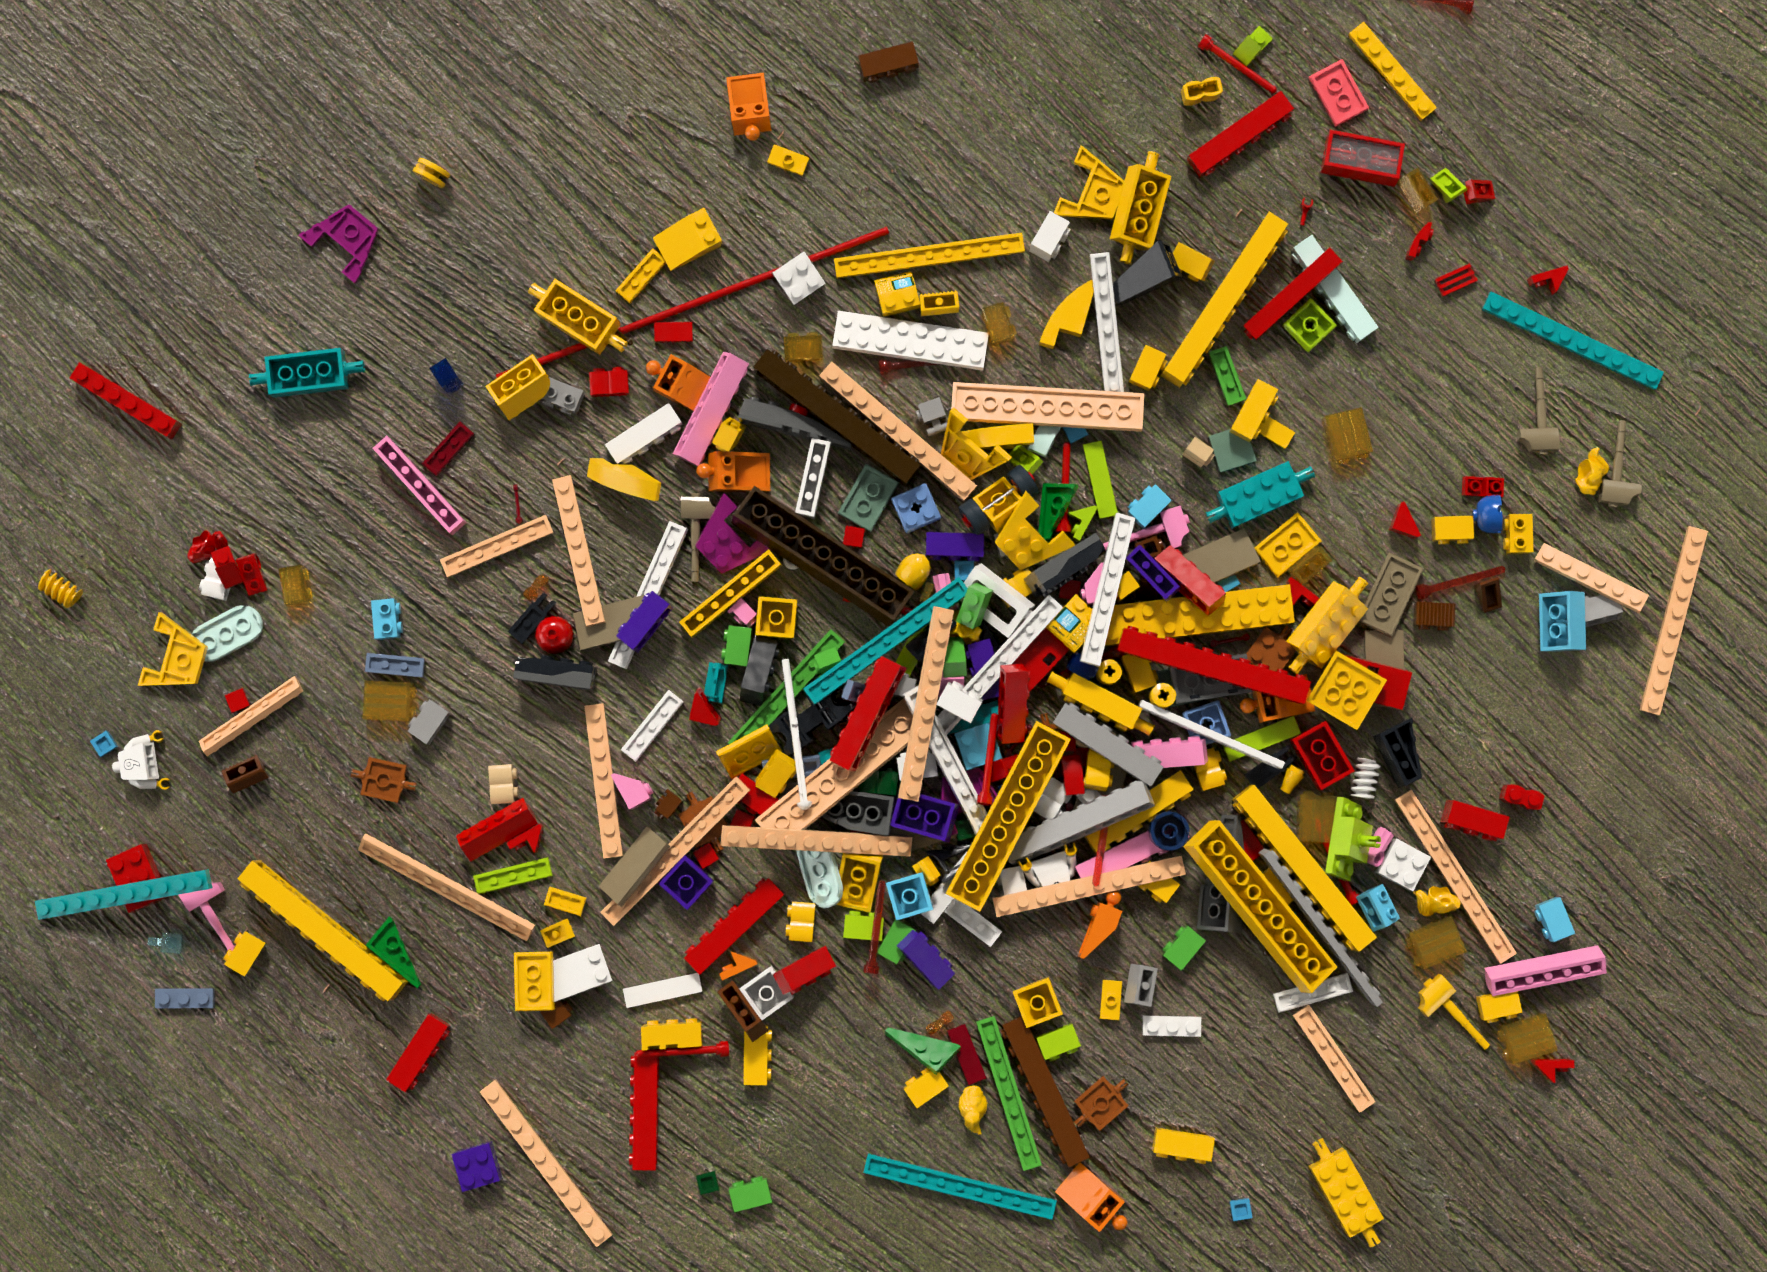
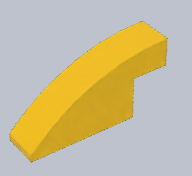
M1092 280L1078 287L1057 307L1043 331L1039 342L1040 346L1053 349L1058 331L1081 337L1094 293Z
M1033 423L961 431L982 450H993L997 445L1002 449H1013L1016 445L1034 444Z
M590 458L587 477L629 495L652 501L659 500L661 482L633 464H611L603 458Z

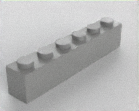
M1073 703L1069 705L1064 704L1053 721V725L1139 781H1143L1147 786H1152L1163 769V766L1160 765L1162 761L1154 756L1149 758L1144 754L1145 750L1137 745L1132 747L1128 744L1129 740L1122 735L1115 736L1111 733L1112 729L1107 725H1098L1095 723L1096 719L1090 714L1086 713V715L1078 712L1080 708Z

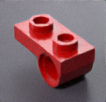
M254 553L237 558L236 563L248 595L267 591L268 587L261 571L258 555Z

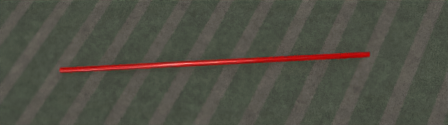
M886 226L812 254L808 258L812 263L887 235L889 234L888 228ZM778 268L618 328V330L622 334H626L774 277L772 272ZM578 343L538 358L537 361L540 365H544L588 347ZM506 370V371H504V372H501V373H499V374H496V377H497V378L500 377L502 374H504V373L507 372L508 370Z

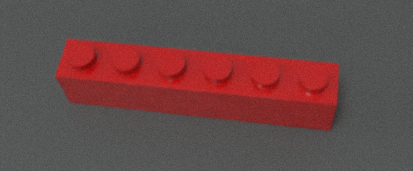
M1282 91L1278 92L1188 155L1187 161L1199 178L1203 175L1209 176L1215 171L1214 168L1219 164L1223 166L1231 160L1230 156L1242 153L1246 149L1245 146L1250 142L1252 145L1261 139L1260 135L1265 132L1269 134L1276 129L1277 123L1288 121L1292 117L1291 114L1294 107Z
M80 362L70 376L71 380L173 440L182 425L179 421Z
M883 656L875 662L874 671L867 678L865 689L858 696L854 711L848 716L847 726L840 732V740L837 746H834L831 750V762L849 771L856 772L907 669L906 667Z
M762 878L755 885L757 889L753 893L748 891L741 898L743 902L738 907L734 905L727 911L728 917L724 920L720 918L713 925L715 929L711 933L706 931L699 938L701 942L696 947L691 945L685 951L687 955L684 959L699 975L785 895L770 878L767 880Z
M635 1051L634 1056H631V1067H634V1075L630 1077V1087H634V1095H630V1106H633V1114H630V1126H633V1134L629 1136V1145L633 1146V1153L629 1154V1165H632V1170L656 1171L659 1057L638 1058Z

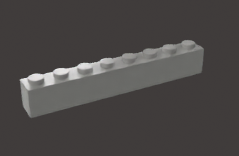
M1134 781L1129 784V787L1116 789L1106 797H1097L1090 804H1081L1076 807V810L1063 812L1053 820H1044L1037 827L1026 828L1021 833L1008 858L1009 863L1017 866L1019 865L1018 861L1021 864L1027 862L1026 857L1029 860L1064 846V844L1071 843L1154 807L1155 804L1147 784L1143 781Z

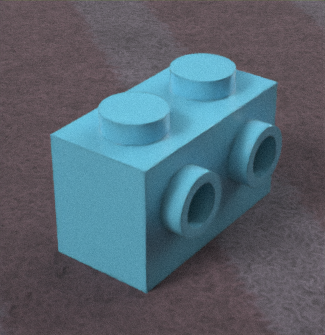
M1156 484L1153 487L1149 485L1141 493L1143 497L1139 501L1135 499L1128 506L1130 510L1127 514L1134 517L1135 522L1142 529L1172 501Z
M394 598L372 600L374 639L401 638L400 633H403L402 622H399L401 604L397 603V600Z
M1383 884L1370 888L1356 897L1373 932L1383 929L1400 919Z
M1554 897L1535 905V916L1538 921L1542 922L1544 927L1542 928V933L1545 939L1555 942L1575 934L1561 897Z

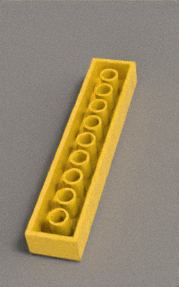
M1270 211L1268 212L1161 374L1163 378L1178 388L1182 384L1187 385L1194 374L1191 370L1193 368L1197 370L1205 358L1202 356L1203 352L1205 354L1209 352L1215 343L1212 340L1213 337H1219L1225 328L1223 322L1228 323L1236 311L1233 308L1234 305L1237 307L1246 296L1244 290H1250L1257 279L1254 275H1260L1267 264L1265 259L1269 260L1278 246L1275 243L1280 244L1287 234L1288 230L1285 229L1288 225L1287 222Z
M1290 584L1225 592L1224 603L1209 616L1186 597L1171 598L1167 602L1162 599L1114 605L1105 646L1118 645L1122 629L1128 626L1139 628L1138 632L1146 634V631L1158 634V638L1165 639V636L1179 638L1293 624L1295 620Z
M1038 721L1035 722L945 894L979 912L981 911L1071 740L1070 738Z
M1249 785L1231 799L1234 802L1232 804L1234 809L1239 814L1243 813L1246 817L1244 820L1246 824L1258 832L1256 835L1263 844H1268L1269 850H1273L1283 863L1281 866L1284 865L1295 878L1293 881H1296L1302 890L1304 889L1307 893L1305 896L1314 905H1317L1319 908L1317 911L1321 913L1324 919L1329 920L1331 923L1330 927L1335 934L1341 935L1343 938L1341 942L1348 950L1360 952L1377 938L1255 785Z
M1220 820L1209 821L1183 846L1300 992L1313 993L1337 968V965Z
M252 860L237 878L241 882V887L247 891L252 890L256 894L255 898L263 904L265 902L271 906L270 910L278 916L281 914L286 918L285 922L292 928L296 926L301 930L300 934L305 939H312L316 943L315 947L322 952H328L333 962L338 965L340 963L346 967L345 971L352 977L356 975L361 979L360 983L365 988L370 989L371 987L376 991L375 995L380 1000H394L409 982L261 860Z

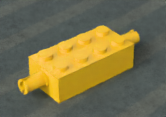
M1152 151L1147 153L1145 166L1140 164L1128 166L1109 238L1123 245L1119 262L1123 263L1124 261V264L1130 265L1132 263L1135 249L1145 251L1154 245L1171 180L1170 175L1155 170L1160 154Z
M557 279L553 280L547 291L536 283L531 285L533 289L529 288L528 293L540 300L534 308L539 317L597 354L601 355L607 344L615 347L620 352L625 350L623 346L627 347L628 342L615 335L621 325L615 316Z
M1358 577L1350 589L1334 581L1331 583L1286 641L1299 654L1288 667L1291 671L1299 674L1307 662L1320 669L1324 667L1368 610L1358 597L1365 587L1368 586L1366 580Z
M1052 671L1047 680V683L1061 689V695L1064 697L1063 700L1065 702L1081 705L1080 709L1088 714L1092 712L1098 714V719L1105 723L1109 721L1115 723L1114 727L1120 731L1125 732L1135 728L1149 736L1155 726L1139 718L1142 708L1075 673L1070 678L1065 679Z
M1323 1138L1318 1139V1142H1313L1312 1145L1321 1159L1308 1167L1346 1235L1351 1238L1358 1233H1363L1370 1248L1375 1246L1374 1242L1379 1244L1381 1241L1376 1235L1373 1225L1383 1220L1384 1217L1347 1151L1341 1147L1331 1153Z

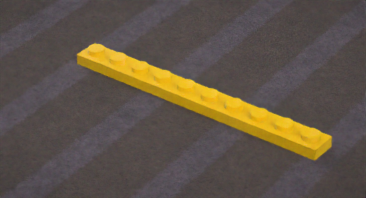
M1022 233L834 258L836 278H845L1025 253Z

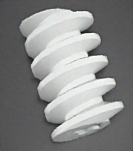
M1358 757L1357 760L1362 764L1355 766L1360 770L1359 772H1354V775L1359 779L1352 781L1357 786L1351 787V790L1356 793L1351 794V796L1373 799L1375 796L1371 795L1370 792L1376 791V789L1371 784H1376L1378 781L1373 779V777L1379 776V773L1374 771V769L1381 768V766L1376 764L1374 760Z

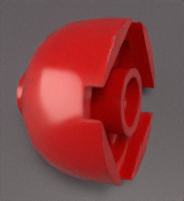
M551 616L539 623L536 628L535 638L543 651L549 654L564 653L572 645L574 631L567 620L562 617Z

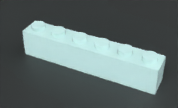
M1313 235L1293 247L1291 257L1296 264L1299 263L1302 266L1303 272L1324 251ZM1337 269L1315 288V291L1319 295L1322 294L1325 298L1324 303L1327 308L1333 310L1337 315L1335 316L1337 322L1341 326H1345L1347 329L1346 333L1352 341L1355 340L1358 343L1378 329L1377 324Z

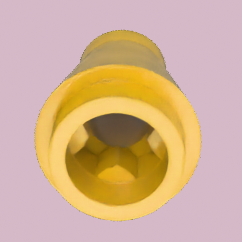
M1291 764L1286 770L1280 789L1291 794L1292 790L1304 778L1303 774L1305 771Z

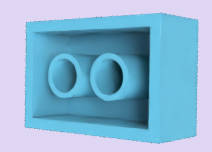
M1564 591L1539 594L1540 651L1586 650L1585 592Z

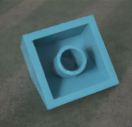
M990 723L954 734L966 771L985 765ZM997 740L995 741L993 761L1003 759Z
M923 872L886 883L896 920L934 910Z

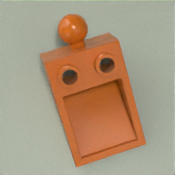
M764 73L726 77L734 136L745 134L748 140L755 141L759 138L760 132L772 131Z
M670 354L663 368L655 360H651L646 364L648 374L659 375L653 386V391L694 412L710 376ZM672 367H677V368H678V372H677V373L671 372V368H672ZM665 383L668 384L669 389H663L662 385Z
M715 451L708 453V464L702 463L696 469L697 475L700 478H708L709 492H750L754 486L763 492L770 491V453Z
M1309 688V691H1308V695H1307L1306 700L1308 699L1309 695L1311 694L1310 688ZM1256 691L1252 692L1254 700L1245 698L1240 703V708L1244 713H1251L1256 708L1259 723L1315 712L1314 705L1308 701L1301 705L1266 694L1262 697L1261 693ZM1265 708L1269 710L1268 716L1265 713Z
M1119 891L1107 892V905L1100 902L1097 905L1093 904L1090 911L1092 919L1078 957L1084 959L1116 930L1122 914L1121 910L1114 908L1121 901Z
M1081 1162L1078 1163L1055 1192L1099 1232L1110 1220L1116 1230H1124L1127 1227L1126 1217L1116 1215L1115 1213L1125 1203V1200ZM1113 1198L1115 1200L1114 1204H1108L1107 1199ZM1098 1212L1102 1214V1218L1099 1220L1095 1218V1214Z

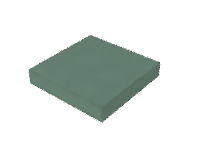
M1230 430L1208 436L1211 448L1214 449L1213 454L1215 455L1219 473L1256 462L1251 441L1249 443L1230 433Z

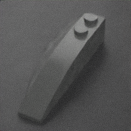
M755 397L744 399L738 416L742 424L807 440L815 438L829 441L831 446L847 450L852 448L851 443L834 431L804 415L779 407V404L776 402L768 401V404L760 402L761 399Z
M787 781L785 790L780 794V799L796 787L798 783ZM851 791L821 817L850 830L889 836L892 829L890 824L898 798Z
M1222 815L1221 823L1244 850L1240 816ZM1206 877L1205 884L1200 889L1197 929L1242 933L1243 920L1211 880Z

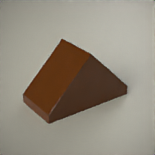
M1498 577L1474 585L1484 613L1502 607Z

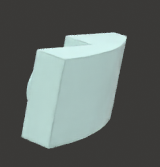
M1039 426L1034 435V444L1030 445L1028 450L1046 457L1061 427Z

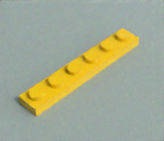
M1362 22L1348 34L1351 40L1420 121L1437 108L1365 22Z

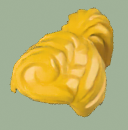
M1598 447L1593 448L1588 453V459L1583 460L1578 466V476L1575 482L1582 494L1594 496L1602 483V476L1606 475L1609 471V465L1598 454L1600 450Z
M954 610L952 620L956 621L960 610ZM957 622L950 631L949 637L960 636L965 644L968 645L980 641L979 636L982 630L979 627L971 629Z
M1431 886L1428 890V896L1422 890L1413 891V894L1417 897L1418 911L1426 917L1434 913L1455 911L1461 905V901L1456 895L1451 894L1448 887L1439 888Z
M969 1086L963 1090V1094L959 1098V1110L965 1120V1126L973 1133L981 1135L979 1122L986 1113L987 1100L979 1086Z

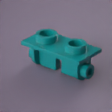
M709 662L704 690L708 701L722 703L728 665Z

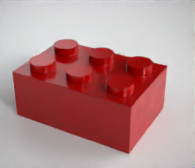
M1322 721L1289 740L1317 790H1323L1355 771L1327 721Z
M1446 800L1440 823L1445 824V828L1455 831L1463 829L1464 834L1478 836L1480 834L1482 835L1481 839L1497 842V839H1504L1510 817L1456 800Z
M140 844L106 859L116 886L161 878L147 844ZM168 897L124 905L128 913H134Z

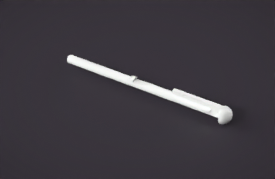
M789 659L782 660L800 795V802L797 803V806L802 810H807L811 807L812 801L807 800Z

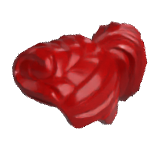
M204 530L200 536L193 538L187 557L191 563L209 560L212 557L211 552L229 546L228 541L221 531H215L212 535L209 531Z

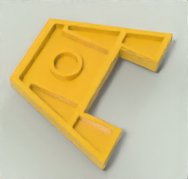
M1081 145L1074 164L1091 172L1078 204L1060 197L1054 213L1061 217L1113 219L1121 197L1124 180Z
M953 407L949 412L941 449V455L972 480L1008 462L1012 458L999 445L988 455L964 435L960 430L968 419Z
M1027 491L1023 494L995 540L996 545L1020 570L1075 546V543L1064 531H1061L1048 543L1026 520L1039 507V504Z
M158 612L154 631L169 635V643L161 671L143 667L138 686L198 684L208 646L165 614Z

